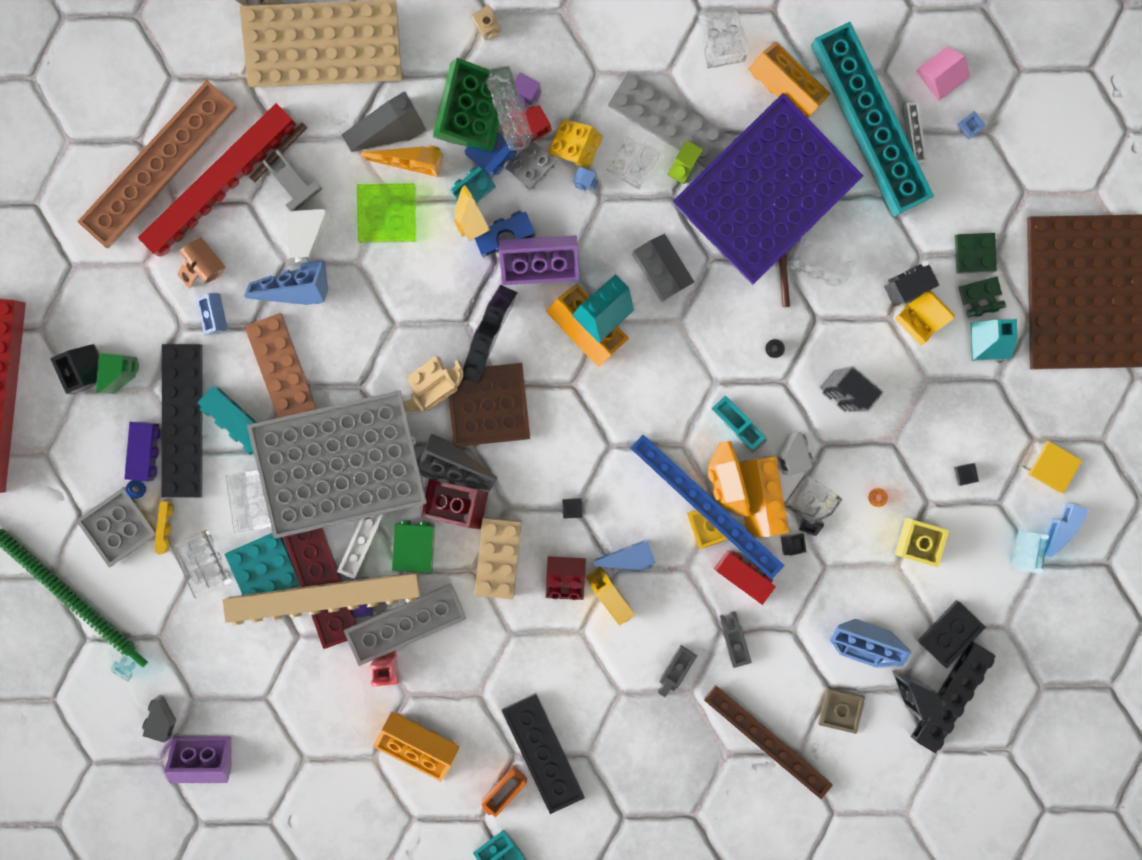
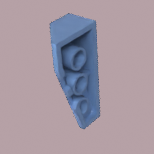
M320 260L300 265V269L291 272L289 269L284 270L283 274L275 278L270 275L251 282L244 296L247 299L303 305L323 303L328 292L325 262Z

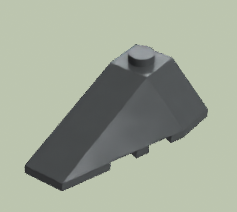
M404 91L342 134V137L350 151L355 152L374 148V146L412 140L427 131Z
M430 434L417 461L421 476L430 480L437 481L438 478L448 480V483L455 484V481L462 482L467 487L488 491L491 490L497 481V476L448 440Z

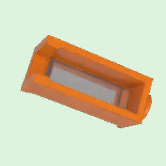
M513 765L482 799L481 805L484 812L488 815L492 814L496 818L527 784V777Z

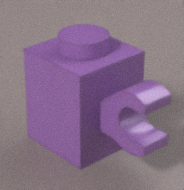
M519 72L511 87V95L516 97L511 103V108L514 109L516 104H521L520 113L523 114L526 110L525 102L532 105L534 100L538 101L542 93L540 83Z

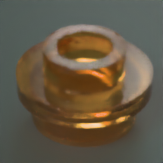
M875 488L870 491L868 500L872 506L882 507L887 503L888 495L885 490ZM878 494L881 495L880 501L876 500V496Z

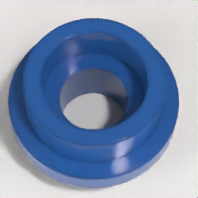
M132 480L126 485V493L131 498H141L146 492V486L142 481ZM132 488H138L139 492H134Z

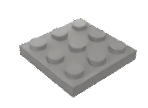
M126 487L121 488L76 520L109 568L156 536V529L135 499L127 495Z

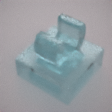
M124 656L121 658L120 663L117 661L113 663L111 672L128 682L133 676L132 670L136 664L133 661L130 666H125L124 663L127 657Z

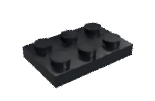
M956 600L917 642L947 669L979 636L986 626L960 601Z

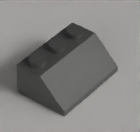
M665 233L633 250L632 255L661 302L694 283V280Z

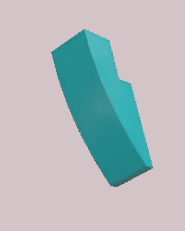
M726 395L712 408L716 415L752 453L767 441L766 437L753 425L752 421Z

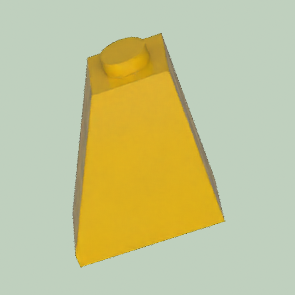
M598 567L586 576L594 593L619 626L629 621L635 615L602 567Z

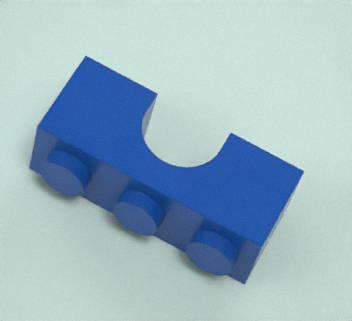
M517 211L511 214V218L495 220L493 222L494 225L488 227L489 231L474 239L482 257L499 251L497 239L501 233L510 232L516 239H523L535 236V232L526 211L523 213Z

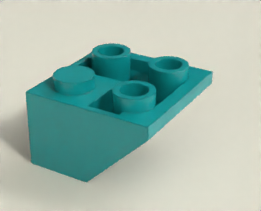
M1017 319L970 323L972 361L1012 358L1018 339Z

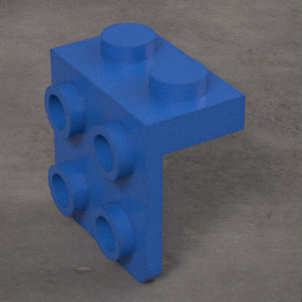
M498 132L492 152L467 147L465 155L478 167L481 166L489 177L493 178L494 175L497 176L503 170V165L508 160L511 161L515 157L517 145L512 140L507 141Z

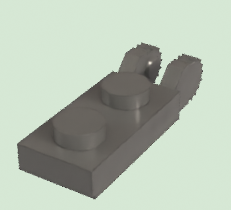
M731 612V619L735 626L732 628H728L724 614L720 615L723 627L722 632L732 667L736 668L752 663L742 626L739 625L736 612Z

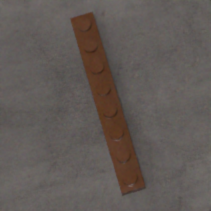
M717 685L706 695L704 701L818 798L822 799L833 786L827 778Z

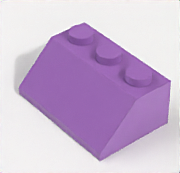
M173 737L164 771L169 783H228L231 770V737Z

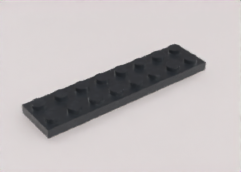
M162 344L161 497H202V411L200 410L201 406L197 403L202 398V344Z

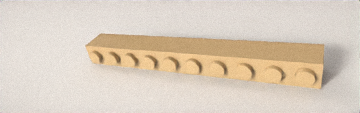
M410 572L231 596L223 599L222 602L225 623L232 622V625L243 624L244 620H251L254 623L263 621V618L270 617L271 620L283 618L282 615L289 614L290 617L302 616L304 612L314 615L328 609V612L340 611L341 607H348V610L357 609L359 605L367 604V607H374L379 605L378 602L395 604L401 599H405V602L416 601L417 597L421 595L419 572Z

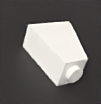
M325 209L286 211L289 258L295 260V263H307V260L313 259L329 218V212Z

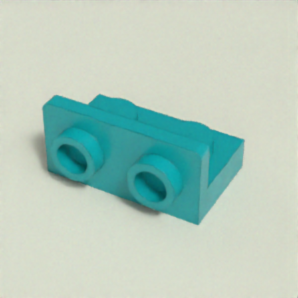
M479 166L468 171V176L463 180H457L452 185L451 193L458 200L462 187L466 185L475 203H478L494 190L496 186L485 174L482 167Z

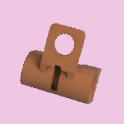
M202 237L188 243L180 251L185 261L178 271V276L188 288L193 286L198 277L205 284L221 277L226 268ZM184 272L188 275L189 281L185 278Z

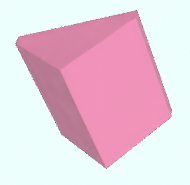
M949 47L943 49L916 70L938 101L970 78L965 55Z

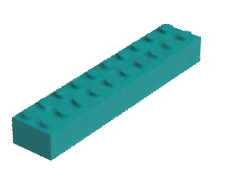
M851 22L816 37L810 46L892 216L895 217L933 198L932 190Z

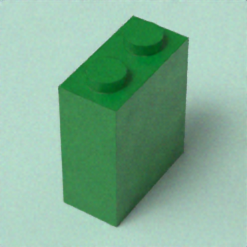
M400 520V523L395 524L392 571L431 573L433 571L435 525H431L430 521H419V524H411V520Z

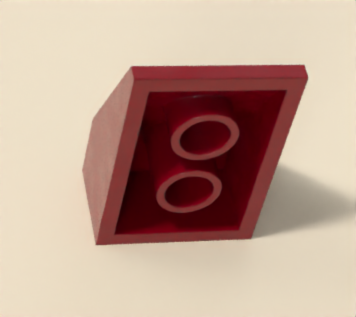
M429 479L425 495L427 504H423L421 517L481 530L489 492Z

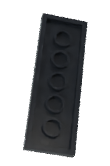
M537 693L502 708L501 711L549 813H555L584 799V793Z

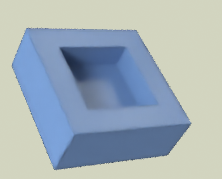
M975 111L957 124L968 139L986 126Z

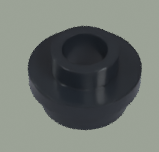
M778 339L768 341L765 346L766 354L771 358L782 356L785 350L783 342ZM773 345L777 346V352L771 350Z

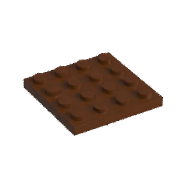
M523 363L486 366L479 382L463 375L462 381L457 387L458 391L449 396L453 444L456 447L530 439Z

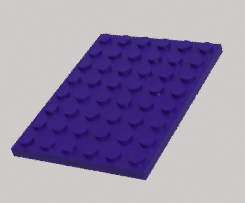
M782 93L672 203L753 285L864 175Z

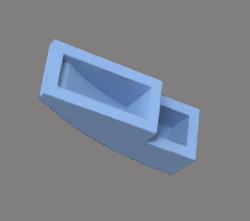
M1066 503L1061 519H1052L1040 554L1053 557L1061 551L1078 532L1089 509Z

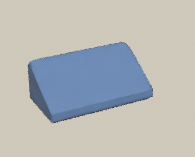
M208 293L197 297L196 300L204 335L228 330L220 294Z

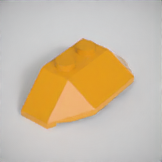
M721 442L718 444L708 465V477L713 484L714 498L718 504L734 514L750 516L749 499L735 450L732 448V442Z

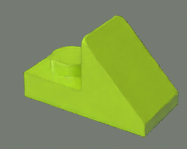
M686 140L667 175L684 184L703 149Z

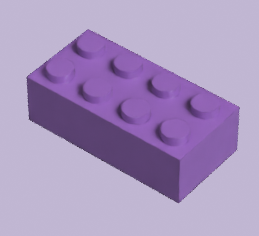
M577 235L499 240L502 285L579 281Z

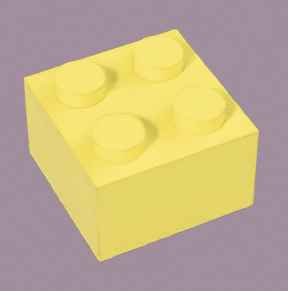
M905 518L895 555L939 567L949 530Z

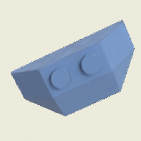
M858 619L837 625L830 637V642L841 656L876 668L895 665L903 666L911 654V650L892 631Z

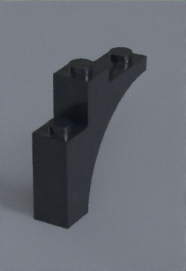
M500 285L496 290L471 341L470 350L463 367L464 376L478 382L481 379L493 346L513 307L518 292L503 285Z

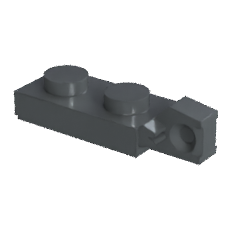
M680 645L661 676L659 682L662 685L658 690V694L666 697L670 689L675 691L680 686L698 655Z

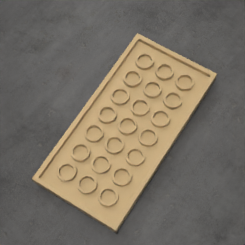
M396 0L240 6L248 87L402 81Z

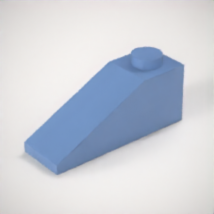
M647 540L593 560L595 566L634 570L642 569V571L652 568V564L656 563Z

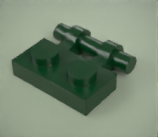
M998 276L958 287L963 305L971 304L972 309L966 310L968 318L972 316L980 317L983 313L998 312L999 309L1006 307L1004 300L997 302L995 296L1002 295ZM987 299V305H979V301Z

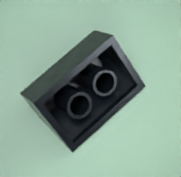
M897 670L892 671L905 706L922 721L945 712L943 708L945 702L941 694L936 693L934 689L932 690L928 685Z

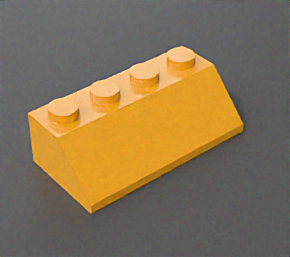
M774 42L765 49L748 69L752 72L754 78L760 80L766 86L769 92L774 93L777 97L784 93L807 118L831 95L821 83L777 42Z
M576 283L557 298L546 310V313L599 367L629 337L617 326L598 343L580 325L572 314L590 296Z
M776 456L740 461L739 465L751 511L750 516H744L746 530L754 537L789 533Z
M391 711L373 747L441 782L460 746L451 740L440 737L434 731L421 727L416 722L405 719L403 715Z

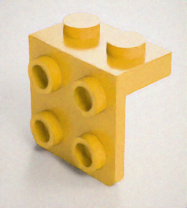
M564 119L560 122L548 153L553 157L574 162L578 167L589 170L603 136L592 126Z
M929 290L908 303L895 317V320L922 346L935 331L953 320L955 314Z

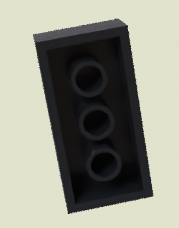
M853 366L834 370L820 386L823 390L822 394L830 400L833 398L838 403L837 406L844 412L869 411L884 393Z

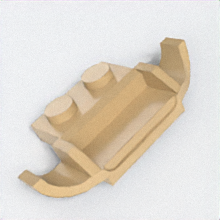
M434 356L410 374L407 378L413 393L411 394L412 399L404 401L405 410L407 412L430 411L458 391L457 387L463 378V369L460 362L456 360L455 367L448 370L445 369L441 358Z

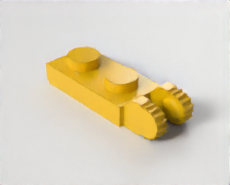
M168 499L162 500L159 505L154 548L155 552L159 555L168 552L170 548V541L167 536H170L172 524H169L170 516L172 517L174 514V505H172V500Z

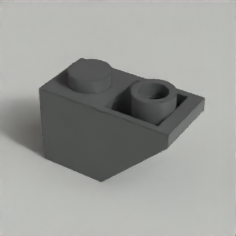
M159 695L149 703L148 711L150 712L142 725V729H144L142 736L165 743L172 736L176 718L164 696Z

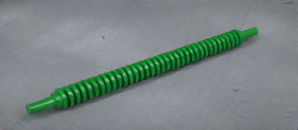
M0 529V548H3V551L10 555L19 565H22L35 579L37 578V581L45 585L44 587L52 592L53 595H56L58 599L60 598L61 602L64 601V604L69 609L71 608L76 615H79V618H83L82 620L87 625H90L92 629L94 628L95 632L98 631L99 635L102 634L101 637L103 639L106 638L105 640L110 645H113L114 648H117L118 652L121 651V655L130 656L142 668L148 664V661L135 651L134 643L126 639L125 635L122 636L121 632L118 633L119 630L117 628L114 630L115 627L113 625L110 626L111 623L103 619L104 617L100 613L92 609V606H88L84 599H81L79 595L77 596L76 592L69 589L68 585L62 582L61 579H58V576L51 572L50 569H47L45 565L43 566L42 562L36 559L27 549H24V546L17 542L16 539H13L8 532Z

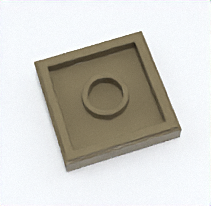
M827 687L818 724L857 734L865 696Z

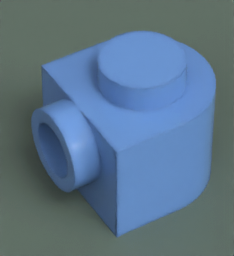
M579 167L573 182L579 190L585 191L587 189L594 191L598 180L596 179L595 172Z

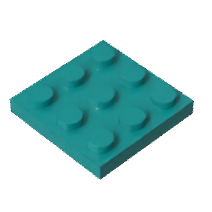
M273 532L224 554L242 595L288 589L300 583L282 537L274 539Z

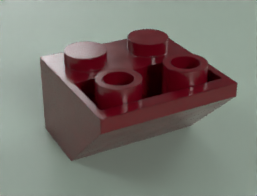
M548 556L545 598L583 600L586 558Z

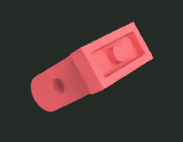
M395 650L374 659L370 664L372 669V686L397 685V655Z

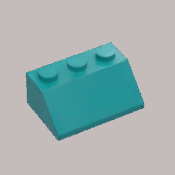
M615 274L584 301L572 316L600 343L634 311L630 289Z

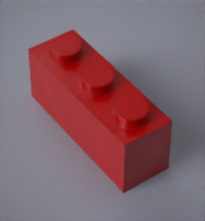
M726 551L714 567V570L763 605L776 588L772 584L773 579L769 578L765 573L763 576L756 572L758 568L750 562L747 565L741 561L743 557L735 551L732 553Z

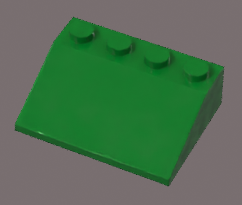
M460 58L452 61L449 65L433 137L448 143L492 152L495 146L510 77Z

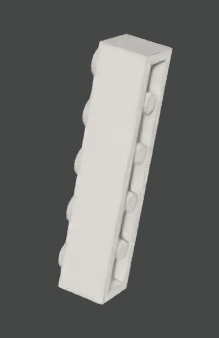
M906 103L903 106L908 143L918 163L924 164L927 161L919 103Z

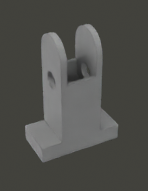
M276 150L275 152L286 166L276 173L266 160L263 163L293 198L286 204L290 211H297L323 188L316 180L308 186L281 152Z

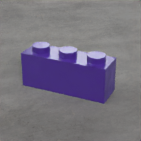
M129 422L125 480L154 481V478L157 476L156 458L159 456L157 443L161 436L159 424Z

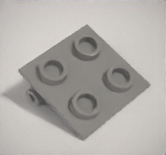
M531 142L512 160L506 169L523 182L528 190L535 188L539 180H543V175L546 177V173L555 167L554 164L557 160L536 143Z

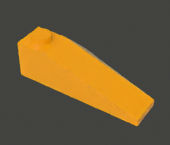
M429 145L428 148L422 146L365 151L361 153L362 158L367 161L434 177H439L444 156L440 148Z

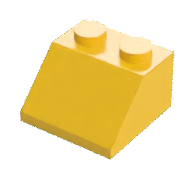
M466 185L463 186L455 207L454 214L457 219L454 222L462 237L466 235L470 241L489 231V228Z

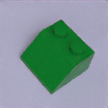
M100 353L96 392L115 394L136 376L139 369L137 358Z

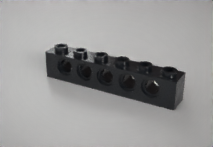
M972 642L962 652L938 691V694H941L944 699L945 705H943V708L948 710L947 715L941 717V714L924 721L920 720L910 737L936 754L943 747L947 734L953 731L957 718L961 717L964 713L965 705L973 698L976 687L983 682L986 671L993 666L996 655L977 643ZM977 661V667L972 669V663ZM967 677V683L965 685H962V679ZM957 693V699L951 701L952 696ZM938 726L937 731L931 734L932 728Z

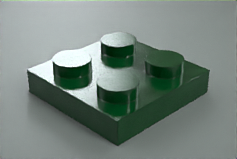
M995 233L955 235L956 273L997 271Z

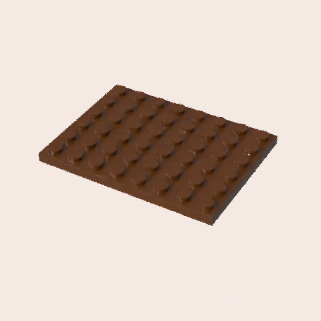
M1142 214L1028 217L1030 370L1142 367Z

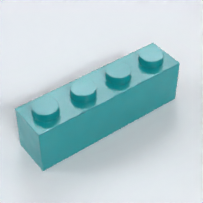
M212 386L197 402L201 406L200 410L207 416L211 415L218 427L221 429L225 428L230 432L228 435L235 442H241L244 445L243 449L248 454H254L247 425L258 422L218 386Z

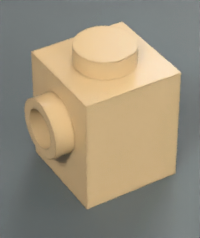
M489 5L472 14L473 21L484 41L487 39L492 40L499 35L501 27Z

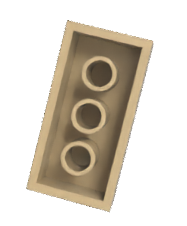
M483 517L474 596L513 600L522 521Z

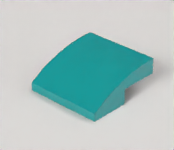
M502 830L473 852L477 860H527L505 830Z

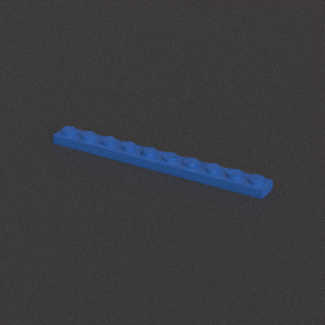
M642 435L632 445L630 449L769 578L773 579L785 566L647 437Z

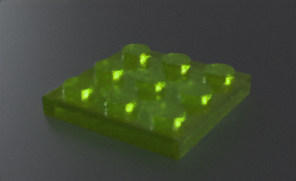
M414 183L357 184L359 243L416 242V197Z

